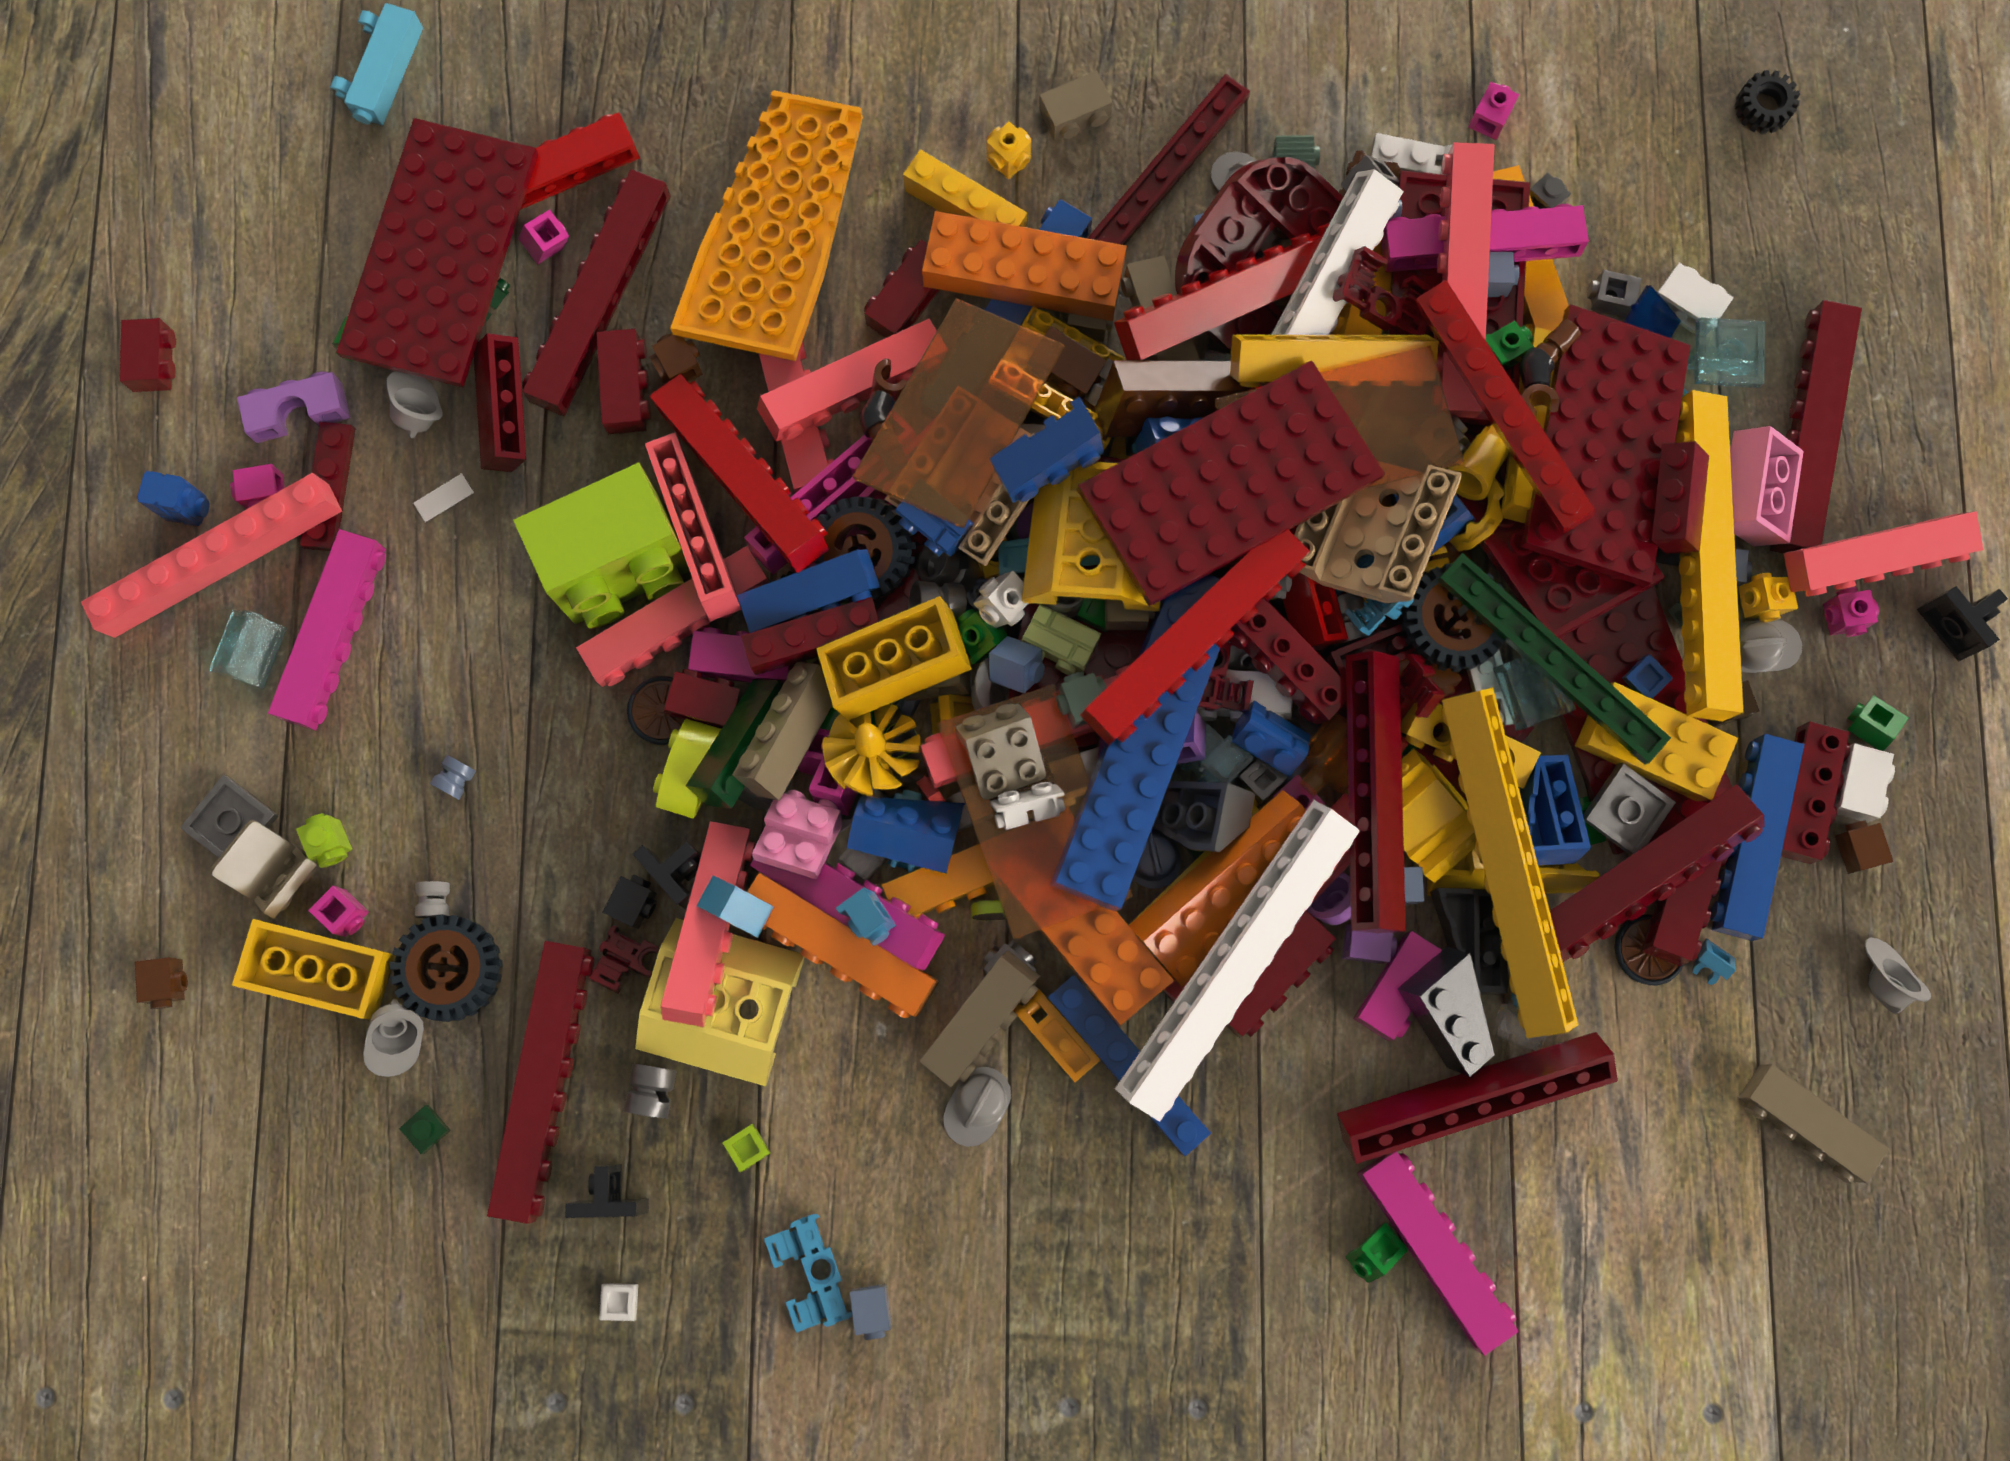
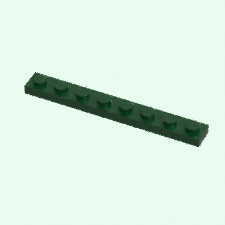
M1460 554L1438 578L1437 581L1644 765L1649 764L1671 739L1668 734L1466 555Z

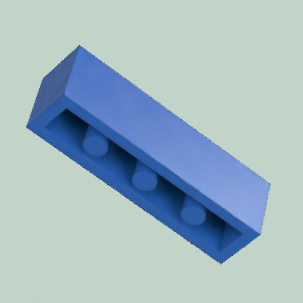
M867 549L849 552L802 570L798 574L794 573L737 595L748 629L752 633L811 615V613L819 610L825 611L841 606L840 602L852 599V602L855 603L871 597L870 591L881 587Z

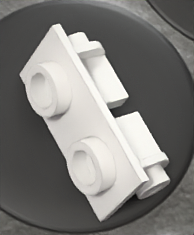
M1042 782L1031 787L1032 790L1022 793L1007 791L999 794L998 799L989 801L993 809L997 813L1000 812V814L994 815L997 828L1004 827L1005 830L1029 824L1027 811L1030 810L1033 811L1036 822L1060 816V812L1065 811V804L1062 797H1057L1064 796V792L1057 784Z

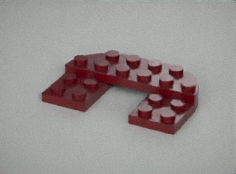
M1268 158L1257 160L1241 167L1225 182L1185 239L1175 267V288L1177 294L1181 293L1180 287L1194 281H1199L1200 284L1209 281L1208 275L1222 269H1227L1230 272L1237 269V262L1255 256L1275 226L1289 239L1305 233H1309L1310 236L1317 234L1319 226L1331 222L1343 196L1312 166L1295 158ZM1271 302L1205 333L1231 355L1233 335H1271L1283 312Z

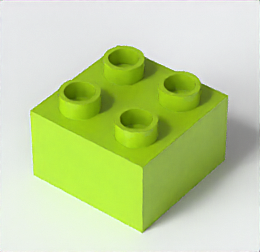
M639 462L513 520L545 592L574 624L584 620L588 628H598L610 624L624 614L621 603L643 593H646L648 600L654 601L684 583L682 575L690 572L672 521L662 500Z

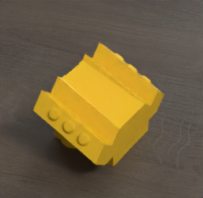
M1413 749L1402 758L1404 851L1412 861L1417 863L1419 867H1422L1423 874L1435 883L1475 848L1477 838L1474 827L1468 821V803L1435 765L1432 766L1422 754Z

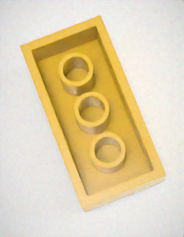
M941 596L816 648L833 707L848 721L972 670L954 613Z
M1616 682L1610 683L1668 734L1671 739L1649 764L1644 765L1588 715L1575 746L1615 765L1617 763H1624L1640 776L1695 801H1711L1738 738L1693 717H1687L1686 714Z
M252 919L232 986L370 1020L373 1013L380 1008L391 972L390 962H394L395 955Z

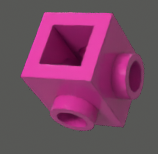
M1857 587L1841 589L1836 592L1837 596L1823 604L1830 636L1846 633V637L1867 633L1868 627L1878 622L1879 607L1876 600L1872 597L1871 590L1858 592Z

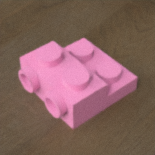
M789 790L787 794L783 793L780 801L773 800L764 818L766 826L752 852L753 860L817 880L842 827L841 810H838L837 806L829 800L821 799L818 803L806 800V797L801 792Z

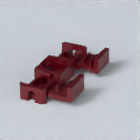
M1366 246L1355 250L1349 271L1338 278L1337 284L1340 288L1334 290L1333 300L1337 302L1343 299L1361 310L1360 317L1384 331L1393 328L1403 335H1424L1427 323L1423 316L1419 317L1421 313L1417 308L1416 298L1433 287L1414 275L1403 280L1401 288L1404 289L1403 296L1399 298L1378 285L1372 287L1375 285V281L1372 280L1376 276L1374 272H1378L1379 268L1386 265L1388 260ZM1377 300H1380L1385 305V316H1381L1377 312Z
M1230 640L1219 650L1220 663L1212 668L1209 676L1210 679H1208L1198 708L1203 707L1205 711L1213 712L1219 708H1225L1244 713L1249 710L1254 681H1240V684L1230 682L1228 677L1222 679L1227 674L1231 646H1234ZM1241 687H1243L1241 702L1239 703Z
M1406 654L1405 656L1409 659L1410 663L1400 675L1401 721L1414 703H1418V708L1414 713L1415 716L1428 718L1445 694L1430 678L1434 677L1435 671L1430 665H1423L1425 659L1421 655ZM1401 737V753L1409 744L1404 737Z
M614 925L611 926L607 933V940L602 941L599 947L603 955L607 951L608 954L606 957L601 956L590 979L619 994L621 991L619 979L623 972L628 973V966L631 970L649 979L651 978L653 971L646 970L643 967V959L650 953L658 954L660 947L646 940H643L640 944L618 933L619 928ZM603 975L615 982V984H612L611 982L603 978H600V976Z

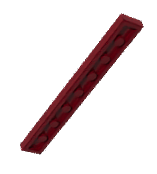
M1225 73L1087 239L1125 245L1248 99L1250 90Z

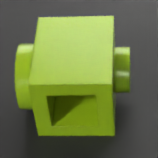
M317 814L306 819L305 825L296 828L307 858L317 862L320 868L329 867L345 860L348 857L347 852L352 850L341 821L332 816Z

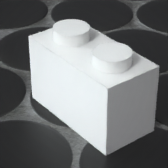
M1678 263L1649 305L1703 339L1718 322L1734 297L1727 294L1726 290L1720 285L1712 284L1702 278L1695 269Z
M1854 743L1850 745L1849 756L1842 765L1841 774L1844 776V782L1840 792L1836 794L1834 806L1837 807V815L1859 821L1866 820V823L1880 819L1887 810L1888 797H1886V791L1895 773V766L1892 765L1894 754Z

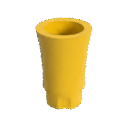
M1493 425L1486 426L1475 437L1463 455L1448 469L1462 473L1456 493L1470 500L1486 498L1498 470L1509 454V450Z

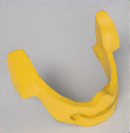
M1494 478L1488 493V506L1485 516L1478 523H1467L1466 532L1457 534L1449 540L1458 551L1474 548L1493 534L1503 520L1500 499L1504 496L1505 491L1496 478Z

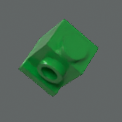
M1515 320L1496 332L1486 335V342L1505 371L1520 363L1525 353L1531 347H1534L1532 345L1534 338L1529 328L1526 326L1519 327Z
M974 608L966 611L957 619L960 624L958 628L965 649L971 656L969 660L973 665L989 658V653L1008 636L1002 626L995 628L993 625L986 623L981 618L979 610L975 611Z
M1873 695L1865 706L1859 702L1851 711L1847 719L1852 721L1847 730L1877 750L1884 751L1899 734L1909 717Z

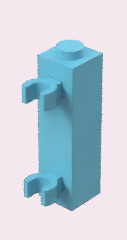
M385 3L379 17L369 11L362 10L358 23L363 24V31L372 36L352 83L342 77L334 76L330 86L331 89L337 91L336 97L344 100V103L352 113V117L363 124L373 122L383 126L423 30V26L414 11Z

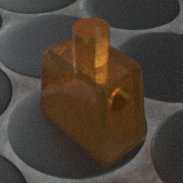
M1335 713L1330 720L1322 723L1309 743L1308 755L1304 760L1312 770L1299 783L1312 796H1315L1325 785H1328L1338 793H1344L1348 790L1347 719L1338 713Z

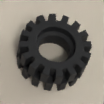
M1764 70L1761 75L1758 72L1746 82L1737 95L1736 99L1738 100L1735 103V109H1739L1736 113L1737 118L1744 116V120L1741 122L1744 127L1750 123L1752 125L1750 131L1755 132L1759 127L1760 134H1766L1769 129L1771 133H1774L1778 128L1781 129L1786 125L1800 103V100H1797L1800 96L1799 90L1793 91L1797 84L1794 81L1790 84L1786 82L1790 76L1785 74L1780 78L1778 77L1780 71L1774 70L1770 76L1769 70ZM1767 94L1773 97L1778 104V108L1776 110L1763 108L1757 101V95Z

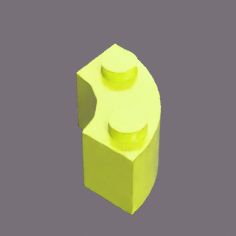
M686 718L680 730L674 729L672 731L668 744L671 751L663 774H658L653 787V792L658 794L657 808L694 819L703 802L686 787V784L721 731L720 728Z

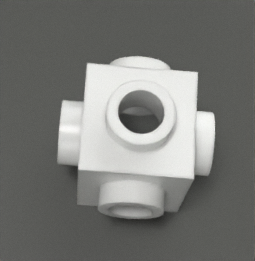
M1014 571L1000 575L996 579L992 577L985 582L979 589L981 595L973 603L978 608L981 618L995 628L1006 624L1010 626L1016 624L1025 615L1023 609L1028 604L1022 602L1024 582Z

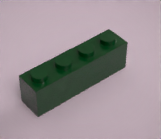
M753 679L686 784V787L707 806L732 809L744 790L745 785L737 780L733 773L739 764L741 756L746 752L755 736L756 729L768 713L773 699L778 695L783 686L779 680Z

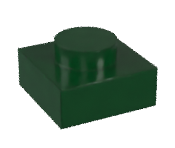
M430 1105L423 1106L399 1128L420 1154H425L451 1131Z

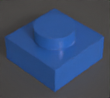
M1647 654L1622 679L1632 690L1653 699L1673 677L1651 654Z

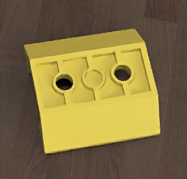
M675 918L659 949L640 1010L635 1049L767 1086L776 1053H773L792 987L797 985L805 957L795 951L733 934L729 953L723 952L720 962L725 964L721 984H715L712 994L717 996L713 1016L706 1017L704 1027L663 1020L661 1003L684 921ZM746 1000H754L759 1008L757 1015L750 1020L744 1019L740 1014V1006Z

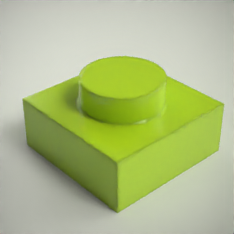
M754 1124L749 1125L723 1142L739 1172H743L771 1154Z

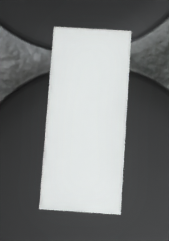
M461 473L415 501L414 505L423 520L427 522L474 492Z

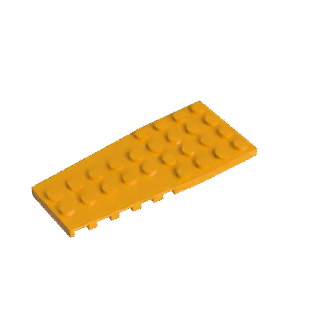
M772 91L770 94L772 99L767 111H763L759 118L760 126L755 137H750L747 144L748 152L743 163L739 162L735 170L736 178L731 188L727 187L722 200L724 204L720 212L715 213L699 247L670 329L672 334L676 336L796 361L825 276L863 114L860 107Z

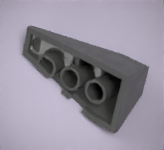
M1170 781L1153 827L1191 850L1220 852L1249 827L1255 793L1230 783Z

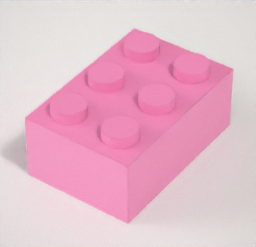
M1771 426L1734 431L1732 444L1730 445L1734 534L1752 546L1790 543L1804 451Z

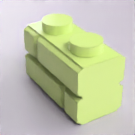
M1040 604L1023 635L1022 641L1042 648V661L1046 657L1056 662L1055 667L1059 671L1071 675L1075 672H1084L1099 642L1101 633Z

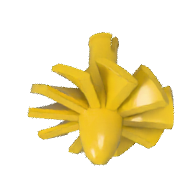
M888 704L874 710L876 726L872 724L870 712L849 721L840 714L834 720L829 736L823 738V756L830 775L844 790L846 787H849L858 793L873 796L872 787L873 789L885 790L898 788L902 785L893 776L890 767L901 777L911 773L918 767L919 760L891 757L892 754L898 751L919 753L920 745L922 744L920 734L901 743H892L895 737L917 727L912 718L903 714L892 731L883 734L898 709L896 705Z

